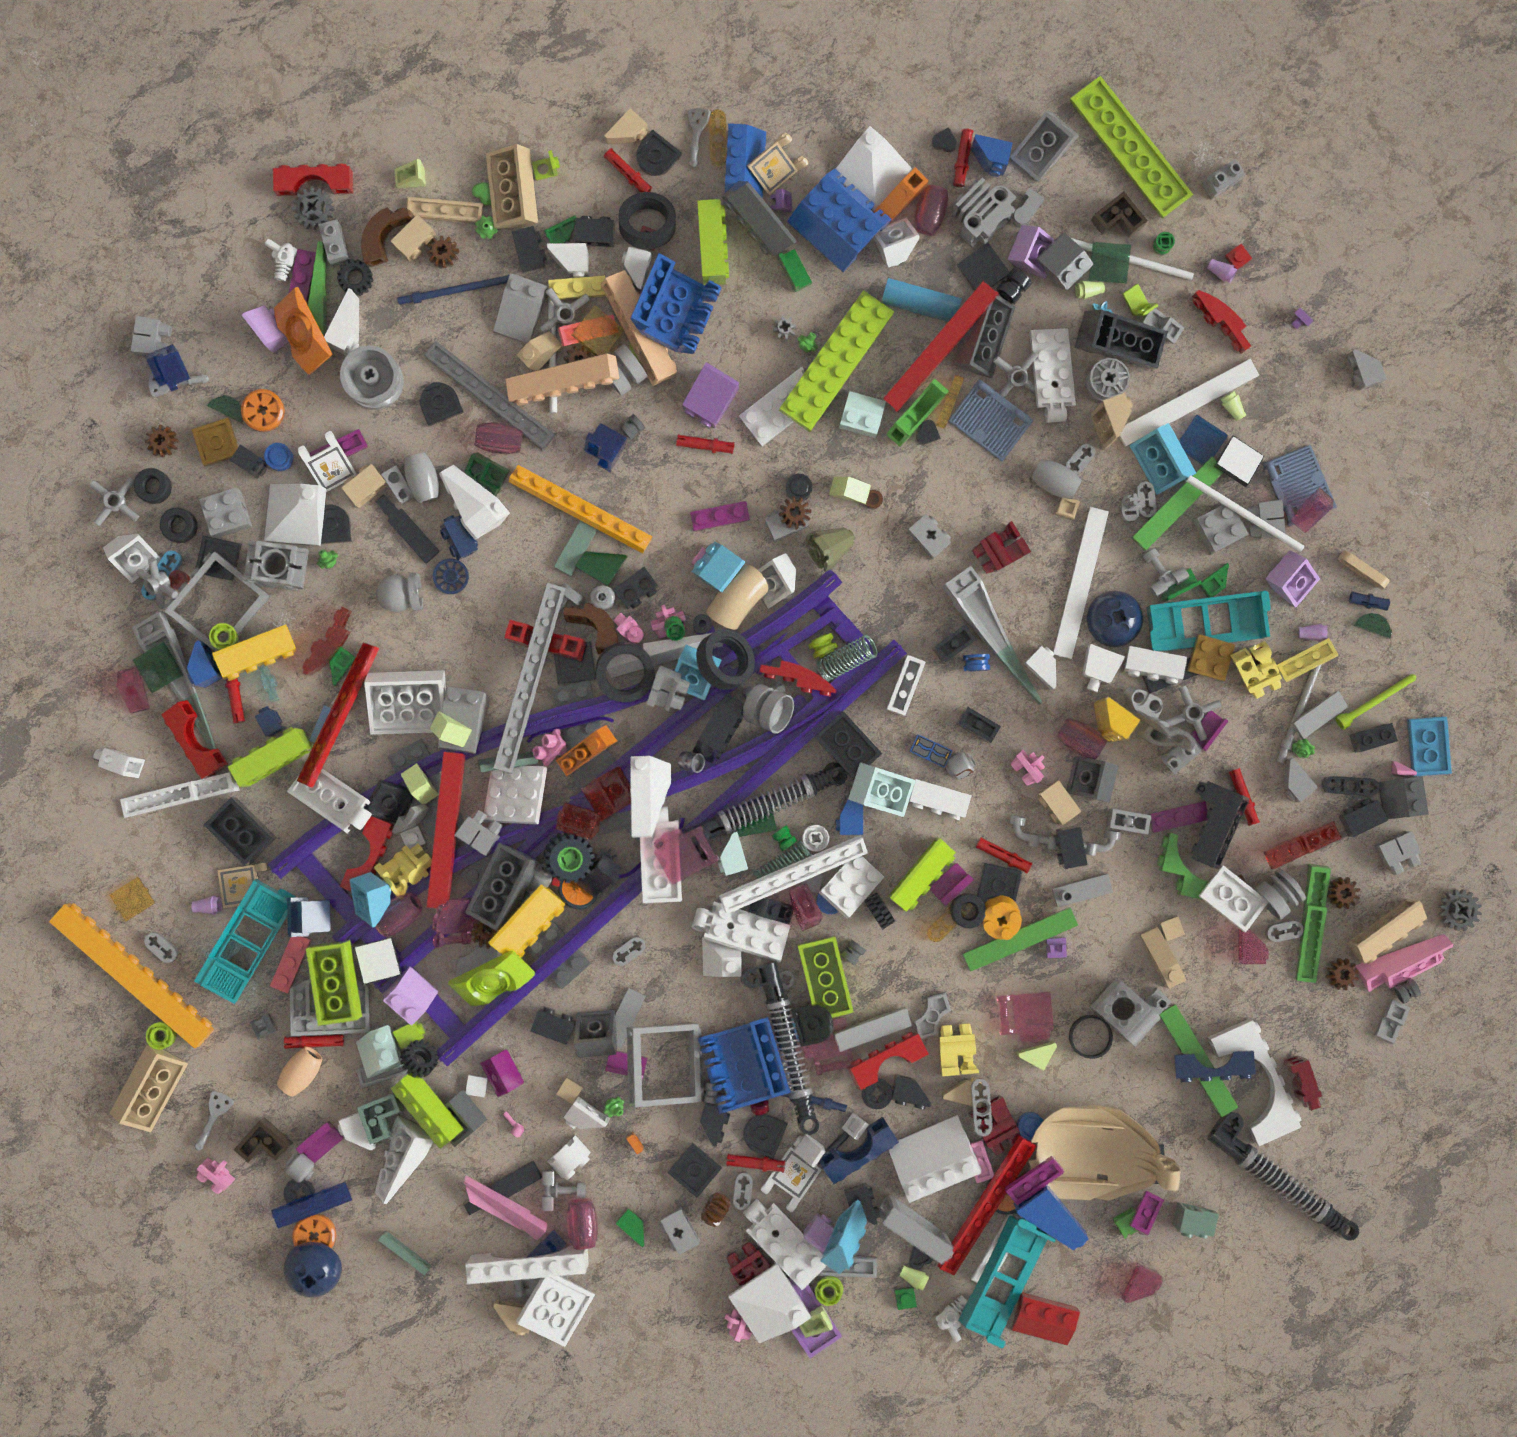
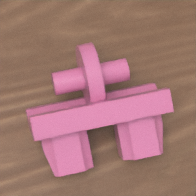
M664 604L661 605L663 611L656 613L658 619L650 621L653 631L656 632L659 638L667 636L664 628L667 618L671 616L679 617L683 622L684 628L686 618L683 611L675 613L674 607L666 609Z
M620 613L613 620L618 625L616 630L628 642L639 643L643 639V629L631 616L626 618Z
M555 729L551 734H545L542 737V746H535L532 750L535 759H541L544 766H549L557 755L562 756L567 752L566 742L560 736V729Z
M1023 749L1016 755L1011 766L1016 771L1022 767L1026 768L1028 773L1022 776V780L1028 786L1034 782H1040L1044 777L1040 770L1045 768L1041 762L1045 757L1043 755L1037 757L1034 752L1028 756Z
M207 1158L197 1168L199 1172L196 1178L204 1183L208 1179L214 1184L211 1186V1189L216 1194L225 1191L235 1180L229 1174L230 1171L224 1168L227 1164L225 1160L219 1164L217 1161Z
M733 1309L732 1314H725L724 1318L729 1321L727 1328L730 1329L729 1335L738 1342L741 1339L749 1340L752 1332L746 1326L747 1324L737 1309Z

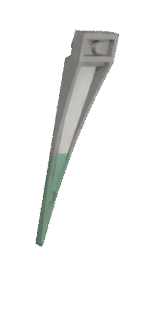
M972 566L968 567L944 584L942 588L953 601L952 605L1039 705L1042 704L1041 698L1028 678L1003 630L983 581Z
M164 611L157 612L132 627L136 639L179 700L189 701L197 714L194 724L208 748L216 749L194 684H191L187 677L189 673L175 630L174 628L171 629Z

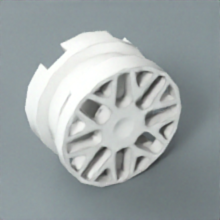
M813 824L804 830L802 841L807 849L818 852L827 847L829 834L824 827Z

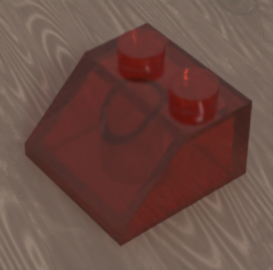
M619 766L581 788L601 822L631 804V784Z

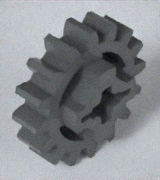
M311 187L310 192L303 189V195L297 194L299 200H293L296 206L292 207V210L296 212L293 216L295 219H299L298 223L300 225L304 224L306 229L312 226L313 230H316L318 224L329 222L328 218L334 217L330 211H334L335 208L331 205L333 201L331 198H328L329 195L326 192L322 194L320 188L315 192L314 188Z
M1454 889L1453 895L1447 892V899H1440L1443 905H1438V908L1442 909V912L1438 913V915L1444 916L1441 922H1448L1447 927H1454L1456 931H1459L1460 928L1463 931H1467V926L1474 928L1473 922L1480 921L1477 915H1482L1478 911V908H1481L1482 905L1476 904L1479 898H1472L1473 893H1466L1464 889H1461L1460 892ZM1458 897H1463V898L1466 899V901H1462V902H1461V901H1460L1459 899H1457V898H1458ZM1459 918L1463 922L1457 923L1453 920Z

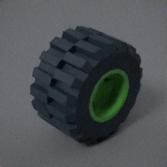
M565 831L561 835L558 833L554 839L551 838L549 840V845L546 844V851L544 852L545 865L554 878L556 877L558 881L562 882L564 880L566 883H570V881L578 882L579 878L584 879L586 877L585 874L591 872L590 867L594 865L593 849L589 842L576 832L568 833V831Z

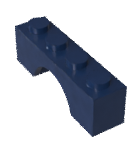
M1253 1050L1233 1051L1229 1061L1219 1068L1203 1066L1194 1054L1174 1055L1176 1079H1180V1082H1192V1078H1200V1081H1212V1077L1219 1076L1220 1080H1232V1076L1237 1075L1240 1076V1079H1251V1075L1256 1074Z
M881 1117L867 1127L866 1139L859 1148L849 1152H842L833 1148L824 1154L819 1162L832 1183L836 1184L871 1160L876 1159L885 1151L892 1149L899 1141L885 1119Z

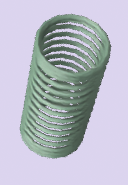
M864 635L859 637V640L852 641V643L841 647V649L834 651V653L827 654V657L824 656L818 659V671L825 680L831 681L845 674V672L856 668V666L877 656V648L873 640L869 636ZM864 637L870 642L873 649V655L871 654L870 647L865 641ZM821 662L824 663V666L828 671L830 677L824 671Z
M799 840L798 843L796 842L798 849L792 845L794 851L789 847L790 853L785 850L787 856L783 852L781 853L783 858L778 855L780 861L774 857L776 863L771 860L773 866L769 862H767L769 868L764 864L767 873L762 867L760 869L763 875L766 876L790 864H794V862L796 863L806 857L808 858L811 854L802 841ZM758 869L753 872L757 879L763 877Z

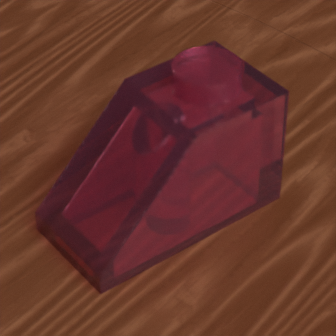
M1319 487L1303 503L1291 519V522L1306 533L1333 508L1334 499Z
M137 667L117 671V688L130 713L133 714L150 709L144 682Z
M807 884L789 890L794 916L802 932L819 925L823 916Z
M1238 928L1239 963L1266 964V960L1269 958V951L1266 945L1250 929L1243 932Z
M1137 1263L1121 1298L1124 1302L1131 1303L1154 1295L1155 1291H1158L1162 1285V1276L1158 1272Z

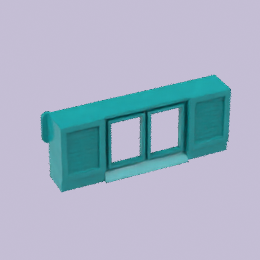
M1268 591L1155 604L1146 607L1151 645L1154 651L1160 652L1194 647L1196 637L1185 638L1181 609L1201 606L1204 631L1207 637L1229 643L1270 637L1267 612L1270 611L1271 606ZM1227 603L1232 633L1212 635L1208 605Z
M255 879L194 982L235 1004L287 918V898L296 896L284 889L277 891L260 880ZM244 915L272 930L262 948L234 933ZM230 939L258 953L248 971L221 957Z
M1009 1215L997 1240V1244L958 1321L965 1328L985 1336L988 1343L1004 1348L1006 1341L1001 1337V1334L1047 1240L1055 1243L1056 1239L1041 1229L1036 1228L1034 1224ZM1006 1252L1025 1260L1017 1279L997 1271ZM994 1277L1013 1285L1005 1304L985 1296Z

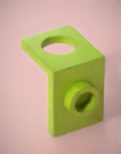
M552 150L548 151L550 158L532 162L536 181L558 176L557 168H560L558 157L553 156ZM546 164L549 167L548 172L540 174L538 172L539 165Z
M1135 284L1122 293L1133 316H1145L1158 307L1157 303H1148L1139 284Z

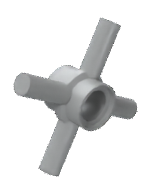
M552 288L546 290L545 293L556 309L555 316L540 326L541 330L545 333L559 322L568 325L575 324V311L590 300L588 295L584 294L575 302L569 304L562 303ZM563 308L570 310L568 318L560 316V311Z
M1032 351L1021 366H1010L999 356L995 357L993 362L1007 372L1008 382L999 392L1001 396L1005 398L1014 386L1022 385L1035 394V385L1028 379L1026 370L1038 357L1037 353ZM1015 373H1022L1019 379H1013Z
M129 477L118 491L110 492L96 481L90 484V487L103 497L105 505L104 509L93 521L100 526L111 511H121L134 522L139 519L140 516L126 506L124 497L132 487L134 479ZM117 497L118 503L112 506L111 500Z
M149 558L148 563L151 575L142 569H138L136 574L144 579V586L147 592L152 596L156 595L158 608L164 609L166 604L163 592L172 598H176L178 592L170 587L168 576L164 572L158 571L156 558Z
M1186 686L1180 687L1179 690L1186 706L1182 714L1169 718L1165 722L1170 726L1183 721L1193 724L1200 742L1207 739L1201 724L1204 713L1222 707L1221 703L1217 700L1200 706L1192 702ZM1189 709L1197 711V718L1189 716Z

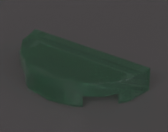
M223 395L212 399L207 404L209 408L243 423L241 404L233 397Z
M1369 613L1362 615L1353 625L1354 627L1391 639L1392 629H1390L1387 619L1380 614Z

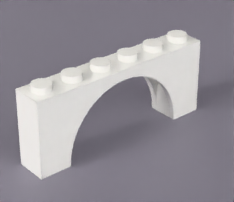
M1247 1019L1207 1037L1214 1054L1218 1057L1232 1054L1233 1051L1253 1050L1255 1060L1266 1071L1270 1082L1268 1104L1260 1117L1247 1125L1254 1143L1261 1146L1301 1128L1299 1123L1301 1117L1297 1110H1293L1291 1105L1293 1103L1292 1097L1284 1090L1285 1082L1282 1076L1278 1075L1275 1070L1277 1068L1273 1057H1269L1267 1052L1269 1047L1267 1042L1260 1037L1261 1029L1258 1023Z
M568 1246L559 1252L528 1258L493 1257L491 1253L471 1255L466 1263L467 1284L585 1274L589 1265L587 1246Z

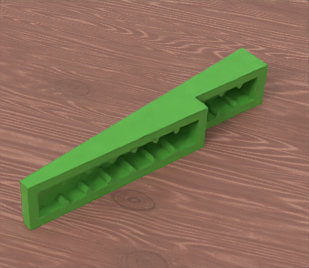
M318 241L308 307L324 337L327 332L326 251L323 242Z
M1211 457L1193 477L1210 486L1223 472L1214 467L1217 461ZM1186 482L1131 538L1146 551L1204 492Z
M1308 864L1305 890L1306 899L1304 900L1302 918L1304 931L1300 936L1297 981L1316 983L1331 873V868L1328 866Z
M1067 907L1041 920L1021 927L1009 940L994 939L963 953L969 970L973 971L1079 925L1071 908Z
M1176 1004L1162 1011L1159 1016L1182 1054H1194L1203 1066L1214 1068ZM1220 1076L1212 1077V1081H1200V1078H1196L1219 1116L1223 1117L1238 1108L1224 1082L1220 1080Z

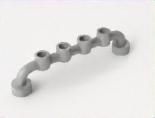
M1010 816L1009 823L1013 824L1015 836L1020 840L1028 841V846L1039 847V843L1047 844L1046 848L1058 850L1053 837L1023 833L1021 826H1025V817ZM1105 830L1104 837L1108 838V841L1103 845L1084 842L1085 853L1096 856V852L1110 850L1114 846L1115 841L1120 840L1121 832Z

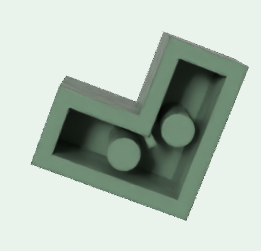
M394 1093L357 1107L369 1144H375L393 1137L386 1118L404 1111L401 1101Z
M1177 1202L1172 1225L1183 1236L1192 1238L1193 1235L1207 1239L1208 1236L1214 1237L1219 1214L1214 1210Z

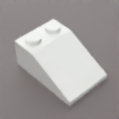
M348 288L324 336L326 343L331 349L346 356L351 351L359 348V298L350 288Z

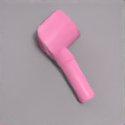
M505 1112L503 1114L504 1117L513 1126L511 1134L515 1137H520L524 1132V1127L516 1123Z

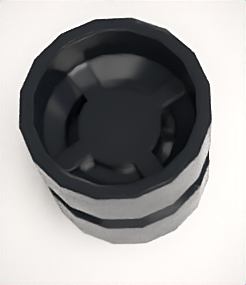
M1013 268L1006 276L1007 281L1003 280L996 288V291L1004 300L1014 305L1021 298V292H1025L1032 284L1030 278L1017 268Z

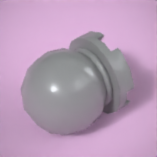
M417 572L409 573L408 578L402 575H391L385 577L379 583L376 596L382 608L396 613L405 611L409 606L412 607L413 611L423 609V598H419L418 589L422 588Z

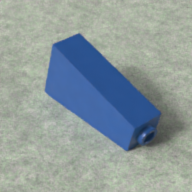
M1048 1185L1019 1205L1013 1203L1018 1215L1073 1251L1076 1248L1082 1247L1089 1240L1084 1228Z

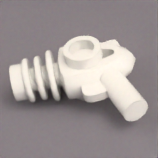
M267 239L265 246L273 250L272 257L276 258L275 263L278 264L275 265L278 269H275L274 279L286 282L287 274H289L288 271H291L288 267L293 266L297 249L292 247L290 243L280 246Z
M962 1295L959 1298L957 1297L958 1302L954 1301L956 1305L951 1302L954 1307L948 1305L941 1314L935 1317L939 1329H948L954 1342L962 1339L957 1331L961 1326L958 1321L960 1317L959 1312L962 1313L961 1310L964 1309L963 1307L967 1303V1300Z

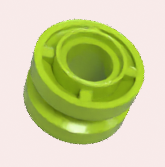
M219 623L210 630L209 640L212 646L219 651L237 644L238 634L231 625ZM227 633L229 635L228 640L220 642V634Z
M832 633L821 635L808 644L809 649L815 651L812 654L814 659L822 658L834 652V649L838 647L836 642H831L834 638Z
M163 1021L152 1024L146 1032L148 1045L156 1050L170 1047L177 1038V1033ZM159 1030L164 1032V1040L158 1038Z
M835 1276L821 1278L815 1288L817 1300L825 1306L837 1304L843 1295V1284ZM827 1286L832 1287L834 1294H826L824 1288Z

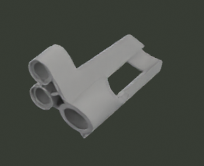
M1134 686L1126 689L1124 693L1125 701L1132 714L1140 719V722L1134 729L1139 737L1158 746L1177 745L1195 754L1196 743L1192 735L1182 729L1170 727L1168 723L1158 719L1164 706L1160 698ZM1138 692V697L1134 700L1133 697ZM1154 700L1153 706L1149 708L1150 702ZM1181 734L1184 738V745L1170 738L1173 735Z

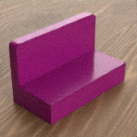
M1213 711L1207 712L1201 720L1207 739L1200 742L1195 729L1190 734L1202 747L1201 752L1206 751L1229 721L1226 718L1222 719Z
M955 863L930 886V891L946 906L974 879L958 863Z
M507 1049L480 1063L497 1097L505 1095L524 1084V1080Z
M617 1051L616 1055H609L605 1071L628 1076L627 1053ZM641 1056L642 1079L648 1057Z
M328 1121L301 1143L296 1150L300 1154L304 1152L315 1163L343 1140V1136Z
M1145 1191L1129 1226L1139 1231L1141 1235H1149L1164 1199L1149 1191Z

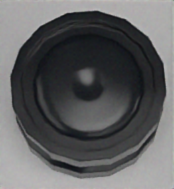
M800 473L792 475L786 483L788 497L792 500V497L795 496L796 501H799L800 497L803 498V501L808 499L812 493L813 486L810 478Z

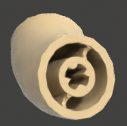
M743 565L726 589L716 594L706 610L707 615L726 628L738 629L749 611L768 592V584L765 578L753 566Z

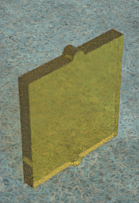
M136 877L109 895L116 905V910L120 911L126 922L155 904L148 892L149 889L144 886L139 877Z

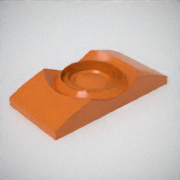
M298 287L294 288L274 307L277 328L287 337L291 345L292 357L307 374H312L333 354Z

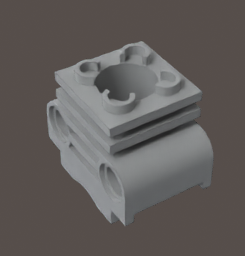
M983 177L979 181L975 180L969 186L970 190L965 195L962 193L955 200L952 215L955 217L960 212L957 220L961 222L964 219L960 235L971 247L978 241L982 245L988 243L993 234L1011 220V215L1015 211L1010 204L1017 197L1002 185L994 187L988 193L991 185L987 183L983 187L985 182Z
M248 541L249 547L243 580L264 587L294 591L303 589L309 550L291 545ZM277 559H285L286 566L284 570L277 575H271L270 567Z
M1117 978L1090 1006L1092 1010L1134 1047L1161 1019L1150 1005ZM1127 1002L1135 1006V1013L1127 1020H1119L1114 1015L1115 1009L1121 1003Z

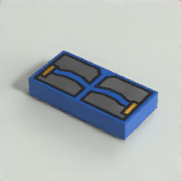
M918 734L909 752L945 768L952 750Z

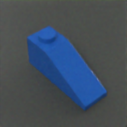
M847 799L839 819H836V831H839V835H863V804Z

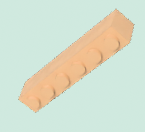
M625 270L606 277L600 285L652 386L671 379L677 373V367L675 362L669 357L667 347L642 335L630 320L640 297V294L636 292L633 286L632 278L627 275Z
M603 354L507 378L508 399L510 402L521 406L528 404V401L531 400L535 402L545 400L544 397L547 396L559 397L564 392L576 393L580 388L593 389L597 384H612L613 380L619 379L616 356Z

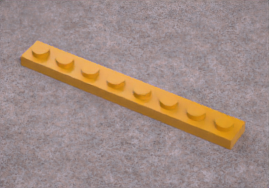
M520 465L516 467L509 477L508 482L642 554L651 542V535Z

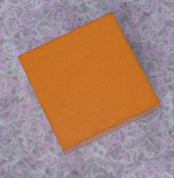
M635 1133L629 1134L626 1139L638 1155L643 1151L644 1146Z

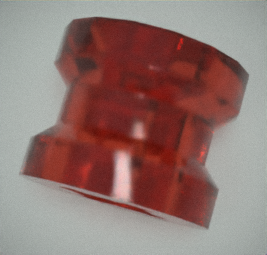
M174 570L168 576L170 586L177 590L184 582L188 584L191 580L187 573L180 570Z

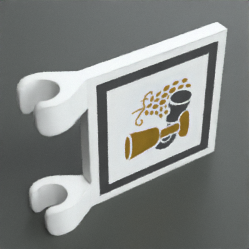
M332 431L325 433V438L330 447L310 456L304 445L298 448L300 457L307 465L318 485L326 488V492L341 485L348 478L357 476L356 471Z
M790 1147L781 1159L786 1160V1165H777L785 1167V1172L773 1171L761 1187V1191L768 1194L775 1183L793 1196L786 1205L787 1210L793 1212L822 1169L818 1166L814 1168L810 1166Z

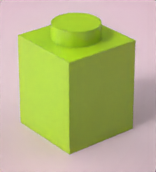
M417 1021L412 1026L407 1024L393 1031L401 1049L407 1047L414 1040L420 1041L425 1038V1029Z

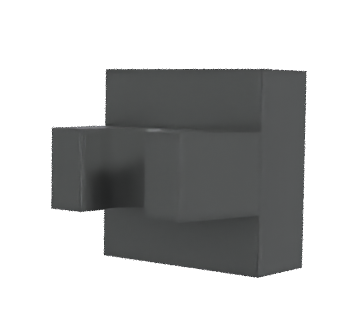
M269 1013L250 1022L257 1039L277 1031Z

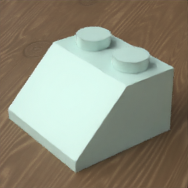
M849 391L839 428L876 438L886 401Z
M733 832L720 856L721 861H718L720 872H725L726 876L748 869L737 832Z
M388 1025L373 1030L356 1041L367 1078L404 1065L400 1063L402 1060L400 1058L401 1052L393 1034L394 1030Z

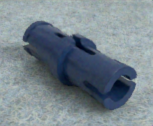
M1351 591L1349 603L1362 605L1367 609L1372 607L1388 611L1390 599L1375 597L1370 593L1366 595Z

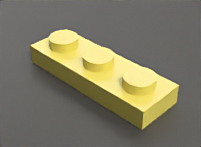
M605 276L548 280L549 288L553 289L560 300L578 299L584 294H587L589 298L606 296L600 285L604 281Z
M1328 638L1277 664V667L1287 683L1337 657L1338 653Z

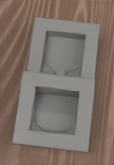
M1156 308L1143 316L1140 321L1141 323L1168 331L1166 340L1172 344H1175L1184 330L1182 325L1173 318L1166 317Z
M425 804L411 807L407 815L398 817L392 832L396 834L412 829L420 823L429 808Z
M1391 1000L1374 1036L1389 1044H1394L1400 1027L1406 1021L1410 1007Z

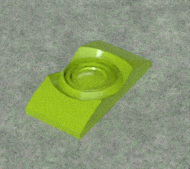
M512 949L449 980L448 985L470 1006L489 1004L498 995L506 991H516L535 975V972Z

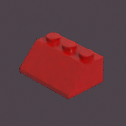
M1022 1292L1011 1330L1068 1346L1076 1331L1080 1311L1072 1305Z

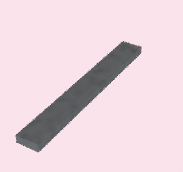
M436 340L424 354L428 360L542 450L554 438L555 435L517 404L510 402L508 397Z

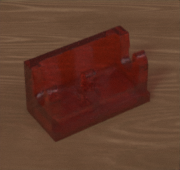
M565 803L562 811L559 810L556 829L592 840L599 832L601 813Z

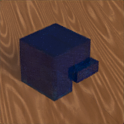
M173 344L144 356L159 387L167 384L172 392L178 389L176 384L191 379L178 350Z
M600 423L594 434L588 433L585 439L584 451L599 459L597 463L599 467L611 472L625 449L627 437Z

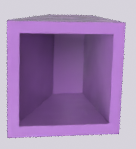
M706 362L682 404L683 409H685L684 413L692 418L694 416L701 419L700 423L708 428L710 426L715 428L739 391V382Z

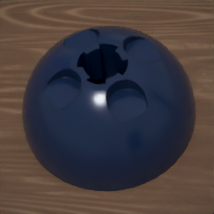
M1122 591L1102 593L1092 601L1088 608V629L1091 635L1105 646L1121 647L1127 645L1139 635L1142 629V608L1137 600L1128 593Z
M306 1242L294 1247L286 1256L283 1268L284 1277L288 1286L296 1294L307 1298L320 1297L330 1292L337 1285L342 1273V1264L337 1253L329 1246L318 1242Z

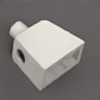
M1092 644L1088 645L1082 676L1090 678L1087 689L1098 692L1101 683L1110 684L1125 656Z
M108 748L103 750L97 749L93 756L94 760L99 761V767L123 776L139 778L145 762L144 759Z

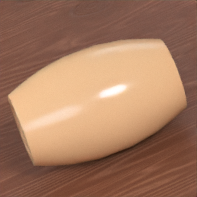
M304 1047L290 1058L281 1071L277 1082L279 1089L292 1097L302 1092L316 1077L323 1060L322 1056L310 1047Z

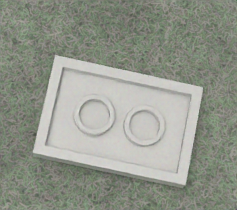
M860 856L846 862L819 894L848 919L882 881L884 876L864 857Z
M1221 866L1198 895L1243 932L1249 929L1268 904L1264 897L1225 866Z

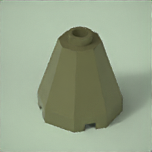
M843 527L814 531L807 535L805 542L807 546H811L809 554L819 569L824 568L823 571L827 572L853 547L855 536L851 530Z

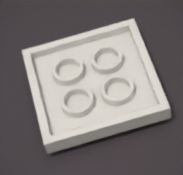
M544 766L514 767L512 774L501 770L491 771L484 813L488 816L484 821L492 822V820H495L498 823L539 824L547 768Z
M561 1276L542 1277L516 1322L565 1347L595 1295L591 1291Z

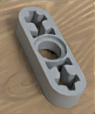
M979 1078L971 1084L974 1130L978 1135L987 1136L992 1131L990 1090L987 1081ZM978 1082L985 1086V1089L982 1090V1096L986 1095L987 1099L978 1098L975 1100V1096H979V1091L975 1090ZM985 1102L987 1110L984 1113H979L976 1110L977 1103ZM977 1115H988V1119L984 1118L985 1125H988L985 1132L978 1129V1126L981 1125V1119H977Z

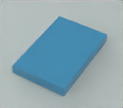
M1447 717L1407 719L1411 769L1417 772L1415 776L1452 774Z

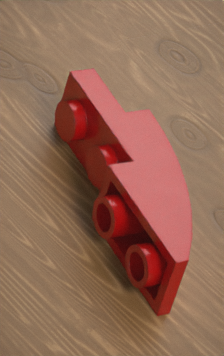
M1198 290L1193 294V304L1197 309H1201L1204 314V320L1209 325L1211 324L1212 327L1220 324L1221 331L1231 339V345L1235 351H1239L1242 354L1251 347L1241 332L1247 327L1246 324L1229 306L1206 292Z
M781 660L780 668L761 665L760 673H764L766 678L775 679L776 676H782L783 681L794 682L797 679L796 686L800 687L802 692L812 693V690L820 691L819 695L831 696V693L836 694V689L827 680L803 666Z

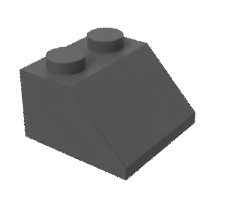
M1064 232L1036 258L1053 284L1064 290H1068L1094 265L1085 250Z
M1075 756L1066 791L1068 794L1110 803L1119 766L1106 761Z
M1423 776L1378 782L1381 805L1387 819L1429 814Z
M615 1010L577 1013L574 1046L578 1058L616 1055L617 1030Z
M464 1090L445 1104V1107L463 1127V1130L450 1141L454 1147L488 1120Z

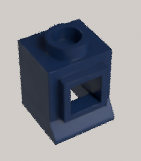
M269 706L258 711L259 714L255 716L265 737H271L286 729L285 726L281 725L282 720L277 710L270 709Z

